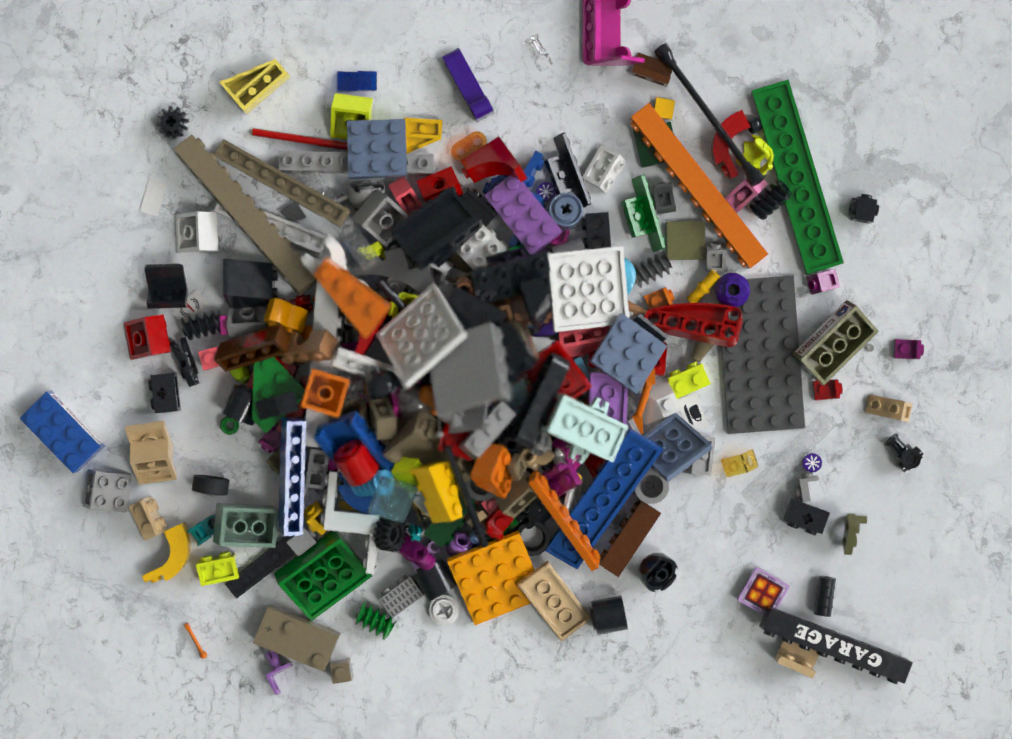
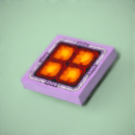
M755 567L737 600L764 615L767 605L778 608L790 586L762 569Z

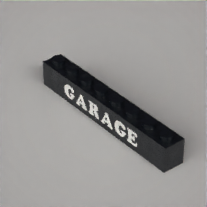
M768 605L759 626L764 630L763 633L773 638L775 635H778L786 643L792 644V642H796L799 644L798 647L810 651V648L817 650L816 654L825 658L828 655L835 657L834 661L844 665L845 662L851 663V667L862 671L863 668L867 669L870 675L878 678L881 675L885 676L887 681L896 685L898 682L905 684L913 664L907 658Z

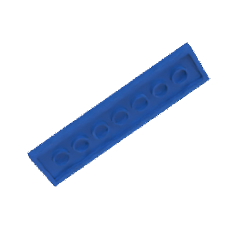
M631 428L626 432L614 461L606 460L569 513L571 518L577 521L583 535L585 534L589 538L592 547L597 543L663 451L660 445ZM559 527L551 538L545 552L578 569L584 560Z

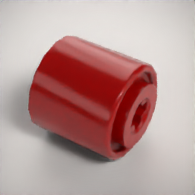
M353 440L344 444L333 457L334 464L351 486H359L368 482L379 469L378 463L361 440Z

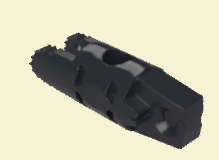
M183 337L180 339L184 352L182 354L177 342H170L182 378L186 379L189 387L200 384L197 376L199 372L187 338Z

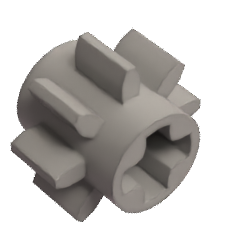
M540 431L535 443L528 449L534 455H545L546 450L551 451V438L548 437L547 433Z

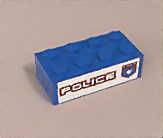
M47 391L19 418L72 473L79 472L105 447L103 442L53 391Z

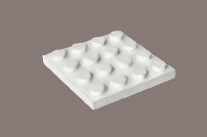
M623 246L548 254L551 270L549 273V285L553 302L550 303L553 316V332L611 326L619 313H623L629 318Z
M434 283L376 333L400 379L408 388L467 337L466 332L446 299Z

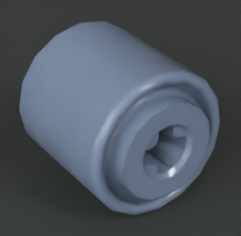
M560 193L551 200L547 213L562 231H569L579 224L583 214V205L576 195ZM568 205L571 213L562 214L563 210L561 207Z

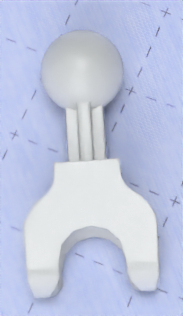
M326 234L322 238L327 246V253L324 257L315 259L306 253L300 258L313 275L322 262L329 257L345 270L348 269L344 263L345 253L343 248L330 234ZM360 280L362 283L369 287V285L365 281Z

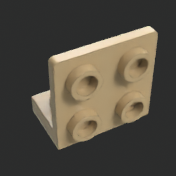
M151 496L128 506L144 541L166 531V521L163 516L160 517L157 511L159 509L158 504Z
M782 641L775 656V661L813 679L816 673L813 667L819 656L816 654L817 650L810 648V651L798 647L799 644L796 642L789 644Z

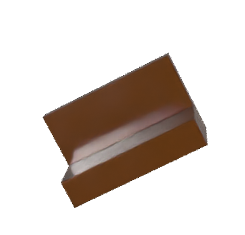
M638 52L637 57L644 58V63L634 64L631 75L667 87L672 69L659 59Z

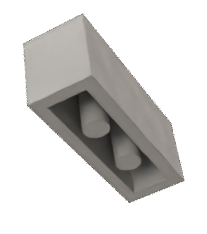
M503 401L495 403L486 414L485 428L472 430L458 447L472 460L479 458L516 414Z

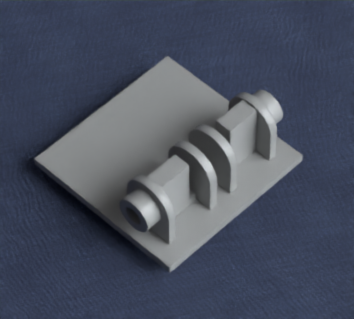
M488 403L452 414L453 420L448 422L450 425L449 433L484 429Z

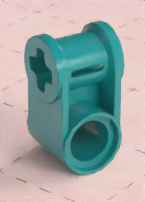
M215 514L210 515L202 522L200 521L187 531L188 534L191 533L198 547L214 534L211 519L215 518Z

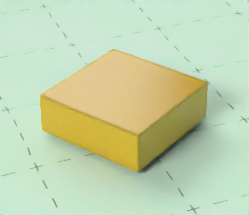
M656 97L654 109L662 119L672 120L675 100Z

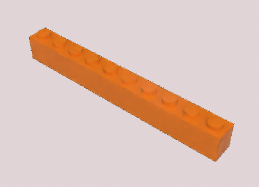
M646 104L631 116L630 126L635 132L639 131L642 134L643 138L641 139L648 148L651 146L654 149L655 153L653 154L660 163L664 162L667 166L665 169L672 178L675 176L679 181L678 187L684 193L687 191L695 208L699 207L703 213L701 215L707 223L711 222L715 227L713 229L715 234L719 238L723 237L727 242L725 244L727 249L731 253H736L739 257L737 258L738 263L743 268L751 269L768 255L767 251L651 104Z

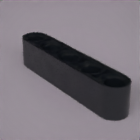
M550 353L546 357L510 435L511 441L526 448L533 446L569 370V360L554 353Z

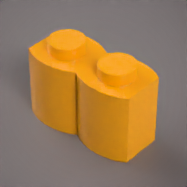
M273 298L269 299L263 321L268 324V327L281 323L289 333L297 332L301 334L303 333L309 311L284 300Z

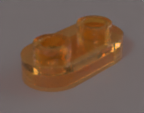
M476 131L461 139L451 149L453 158L460 162L466 156L486 145V136L482 132ZM480 139L481 143L479 145H475L474 140ZM463 149L465 151L464 155H458V150Z

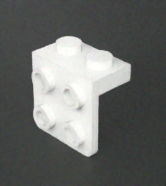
M483 225L456 253L474 270L487 266L485 257L505 252L510 248L503 240L500 242L496 238L497 234L491 228L487 229Z

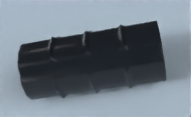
M819 576L817 593L815 594V615L831 617L836 578Z

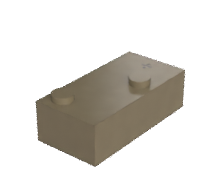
M269 605L253 644L325 672L341 633Z

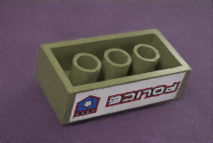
M846 300L792 355L816 381L825 385L879 331L857 305Z

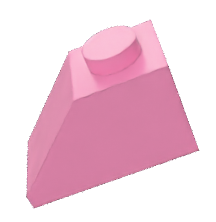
M745 179L725 199L737 213L759 194L768 183L763 180L758 185L752 187L747 179Z

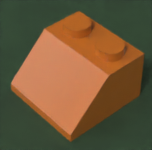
M312 368L301 407L339 418L350 380Z

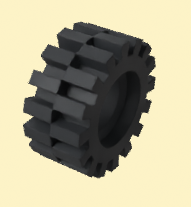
M385 515L379 518L380 521L376 523L377 527H374L376 533L373 534V537H376V539L373 541L379 550L397 552L402 548L401 543H405L403 538L407 535L404 534L407 531L406 527H404L406 524L402 520Z

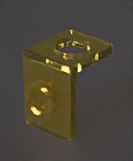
M753 449L721 460L727 477L748 473L758 468ZM748 456L752 459V465L748 463Z

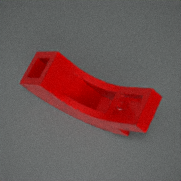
M743 110L730 115L721 124L731 139L750 128ZM716 131L711 144L712 160L714 166L722 163L721 170L723 175L731 180L739 174L730 157L729 147H727L722 137Z

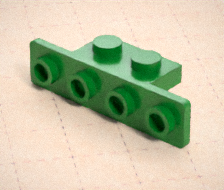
M645 175L637 176L632 179L637 197L623 200L621 203L631 237L635 238L648 234L652 251L656 252L665 249V239L660 230L659 219L655 213L654 202L650 196L649 185Z

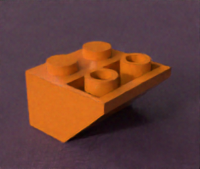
M490 444L483 454L477 458L470 477L478 487L505 499L512 482V477L507 467L513 457L504 445Z

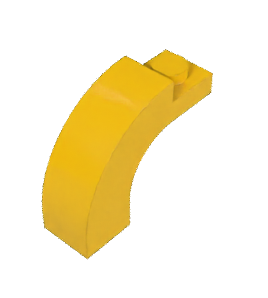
M185 522L164 531L170 545L169 558L163 566L142 575L145 583L148 581L155 583L162 579L161 575H163L166 582L176 576L186 565L191 552V538L187 532L188 529Z

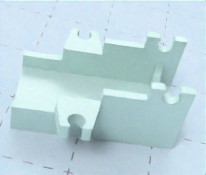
M557 394L556 398L559 401L547 427L542 426L541 430L570 443L571 447L568 458L575 460V456L578 454L579 458L576 460L578 463L583 464L590 453L613 462L629 426L606 416L609 403L602 401V405L599 407L601 399L598 397H594L589 406H586L565 395Z

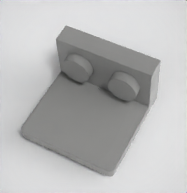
M88 469L83 507L90 510L127 512L132 475Z

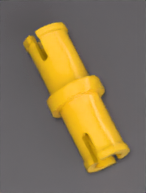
M711 269L708 275L701 282L699 281L697 287L686 297L690 303H698L706 293L710 292V288L721 278L720 275Z

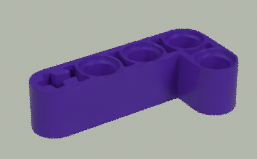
M457 48L442 56L476 122L494 114L491 103L487 96L484 95L461 50Z

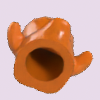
M425 385L419 391V399L422 403L430 406V413L436 416L433 386Z

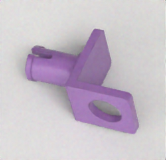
M270 651L265 656L272 670L266 674V677L274 694L279 695L281 691L273 676L290 668L293 664H282L278 654Z

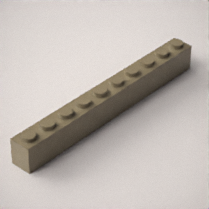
M190 135L174 148L177 157L299 296L317 282L315 276L301 261L302 255L298 251L295 253L291 248V242L286 237L282 238L278 234L280 232L278 227L273 222L270 224L266 220L267 215L261 208L257 209L253 205L255 202L248 194L244 195L241 191L243 189L236 180L232 181L230 179L228 170L216 163L218 161L212 152L208 153L204 149L206 146L200 138L195 139L193 135Z

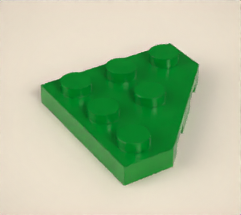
M274 357L254 364L252 420L265 433L286 414L260 420L256 401L294 391L298 404L303 399L306 391Z

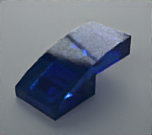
M337 71V92L377 91V71Z

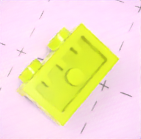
M697 361L687 365V369L680 372V369L670 372V377L667 378L677 399L711 384L704 370L703 363L698 364Z
M224 551L219 553V556L205 555L200 557V560L196 563L200 585L206 586L239 579L235 560L236 553Z

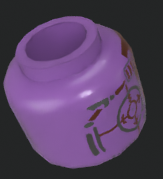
M465 532L453 533V540L448 546L446 545V552L450 557L470 550L473 547L469 535Z

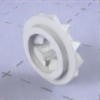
M448 595L437 597L431 602L429 607L431 619L443 626L454 623L460 613L458 602ZM440 603L445 607L451 605L450 609H448L449 617L445 613L437 614L441 610Z

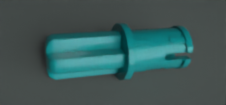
M413 524L409 525L408 532L412 541H419L421 539L423 525L420 527Z

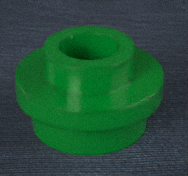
M228 416L224 417L220 422L222 432L227 435L235 434L239 430V421ZM229 421L233 423L232 429L227 427Z

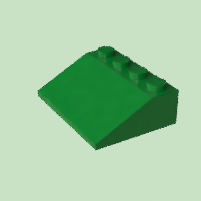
M330 531L302 555L296 556L274 573L278 585L310 621H313L372 577V574L366 573L367 568H363L362 560L339 531Z

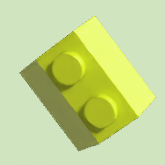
M335 93L331 106L330 138L347 140V121L371 120L373 98Z

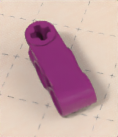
M408 534L403 538L405 543H401L402 548L397 553L423 570H429L435 565V557L429 553L425 546L417 540L412 541Z

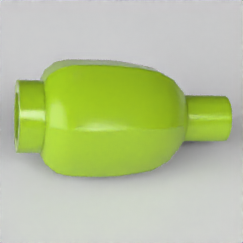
M247 366L229 371L231 376L243 385L250 380V369Z

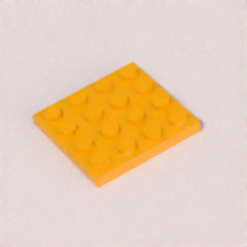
M519 530L503 536L502 540L495 539L488 542L489 545L485 548L480 545L447 558L448 565L475 626L531 604L517 585L519 581L535 570Z

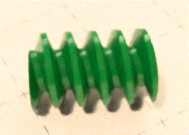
M364 601L355 616V624L358 625L363 622V629L369 625L370 633L376 629V636L383 633L382 639L385 640L392 631L396 621L392 623L391 616L385 619V612L379 616L378 608L372 612V605L365 608L366 602Z

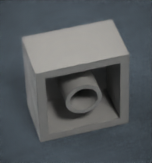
M377 188L352 218L387 247L393 240L391 231L393 226L397 222L408 218L409 215Z

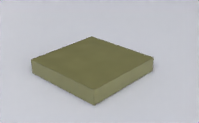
M705 221L666 222L667 257L669 260L706 259Z

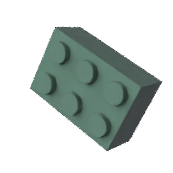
M216 504L213 542L219 546L275 548L279 509L265 505Z

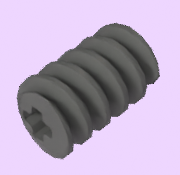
M664 251L661 252V257L655 254L654 261L650 257L647 258L648 264L641 261V268L637 264L633 265L636 271L635 282L640 288H642V281L647 285L649 284V278L655 282L657 274L663 278V271L668 275L670 274L672 265Z

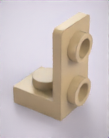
M870 394L865 412L909 422L913 404Z

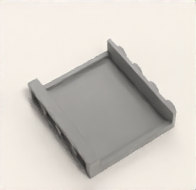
M491 322L466 330L467 337L430 369L436 414L445 422L453 420L452 414L500 398H504L507 402L511 401V386L507 381L508 368L504 363L506 354L501 344L503 335L500 328H497Z

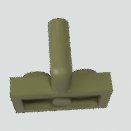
M847 514L844 517L845 529L842 539L844 555H852L853 547L857 546L856 534H859L860 524H867V516Z

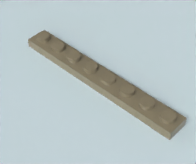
M225 139L222 140L214 153L215 157L340 228L350 213V210Z

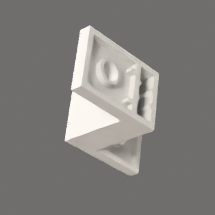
M339 470L330 471L328 475L326 474L325 486H328V492L323 497V505L326 506V511L322 513L321 525H324V530L370 534L366 537L365 549L369 550L368 554L364 556L363 568H367L366 573L374 574L377 570L379 548L375 546L376 543L373 540L376 537H373V534L376 533L374 527H377L376 523L380 521L379 518L382 517V514L372 515L357 510L337 508L338 486L340 485Z

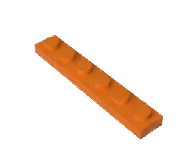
M538 470L532 472L528 482L590 570L598 569L600 562L599 552L593 549L589 538L580 531L577 521L571 518L567 507L559 501L557 493L548 486L547 479L543 475L541 476Z

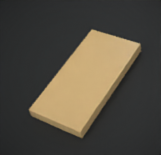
M548 560L517 583L518 587L561 642L592 619Z

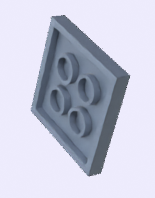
M405 119L347 121L349 179L407 177Z
M619 313L589 362L632 393L638 394L667 345L623 313Z
M677 413L670 415L643 435L662 447L663 451L651 467L667 482L713 449L712 444Z

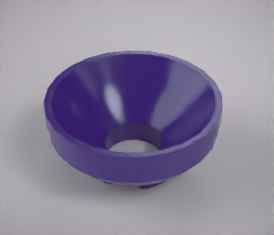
M738 273L723 275L715 285L716 298L722 305L739 307L747 301L750 294L748 281ZM731 284H736L739 287V293L735 296L730 295L728 292V287Z

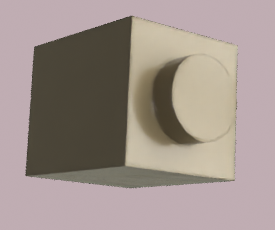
M351 658L330 663L333 684L352 681L354 675Z

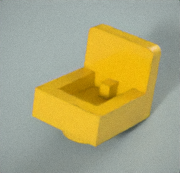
M315 501L307 506L303 515L307 526L313 532L317 531L323 535L327 530H324V525H321V519L318 517L323 510L320 503Z

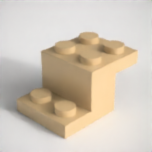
M155 421L126 426V435L130 442V464L139 485L177 480V472L173 464V443L165 422Z

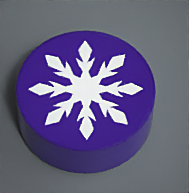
M543 182L537 187L536 193L543 197L545 202H548L554 198L556 191L553 184Z
M815 453L806 454L802 460L803 468L808 472H817L822 467L821 457Z

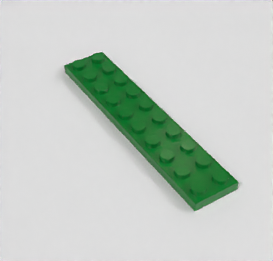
M789 79L752 90L751 94L760 124H762L766 144L773 150L774 157L772 163L776 177L784 182L792 193L790 199L784 203L806 275L843 264L844 261Z

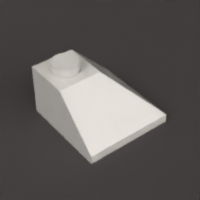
M665 375L656 378L655 385H652L642 415L644 425L681 411L677 398ZM644 384L638 394L630 391L636 407L638 406Z

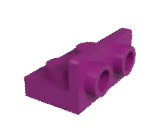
M563 462L553 466L554 470L550 469L541 474L547 479L548 486L557 493L558 497L582 484L572 462L565 465Z

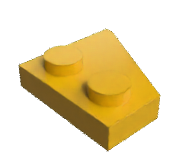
M404 117L406 121V153L413 152L442 139L443 120Z

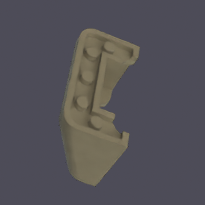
M425 410L419 411L400 430L397 437H394L385 447L383 456L393 463L399 462L402 457L419 459L422 465L433 461L447 460L445 453L437 450L440 438L436 437L437 419ZM455 456L464 482H467L471 479L470 475L476 459L469 461Z

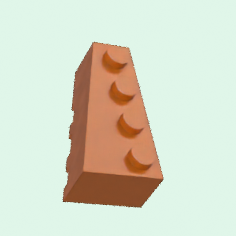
M330 257L326 258L314 273L315 278L365 339L371 335L392 306Z

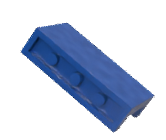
M357 411L317 426L314 440L332 462L334 454L341 446L353 440H361L378 463V470L392 471L395 463L383 456L386 446L377 440L375 432L368 427Z

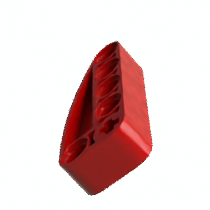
M712 303L666 305L650 309L644 316L649 321L652 318H658V321L653 324L667 335L724 347H733L737 344L743 324L742 313L739 308ZM731 316L738 317L735 321L729 320ZM670 322H677L673 327L668 326ZM689 326H695V327H696V328H695L694 330H692V331L687 330V327H689ZM709 329L715 331L713 334L710 335L705 333Z

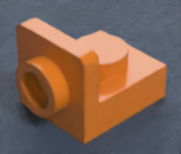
M666 287L643 296L649 310L672 305V301L675 300L671 289L667 290Z

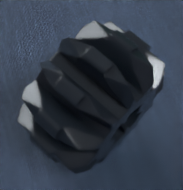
M172 106L168 107V112L162 109L163 117L157 115V118L161 120L156 123V126L161 127L159 133H165L166 138L172 135L173 139H177V133L180 136H184L181 130H188V127L184 124L189 123V119L184 118L187 115L186 112L180 113L181 109L179 107H176L174 110ZM172 119L177 121L173 124V127L169 125V123L172 122Z
M507 424L495 438V444L504 445L509 453L515 454L517 451L522 453L525 447L510 439L514 425L510 426Z

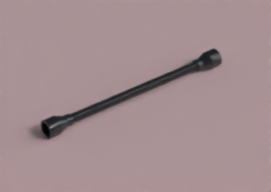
M667 43L659 46L654 51L655 55L672 69L697 106L712 123L711 125L715 127L714 129H716L727 147H729L730 151H732L733 155L742 165L747 181L752 187L761 183L765 179L763 174L747 161L733 140L729 138L730 136L719 124L720 122H718L704 100H702L701 96L692 87L690 81H688L676 64L677 62Z

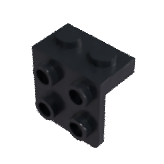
M145 265L144 271L149 289L146 302L147 309L186 308L188 288L183 265Z

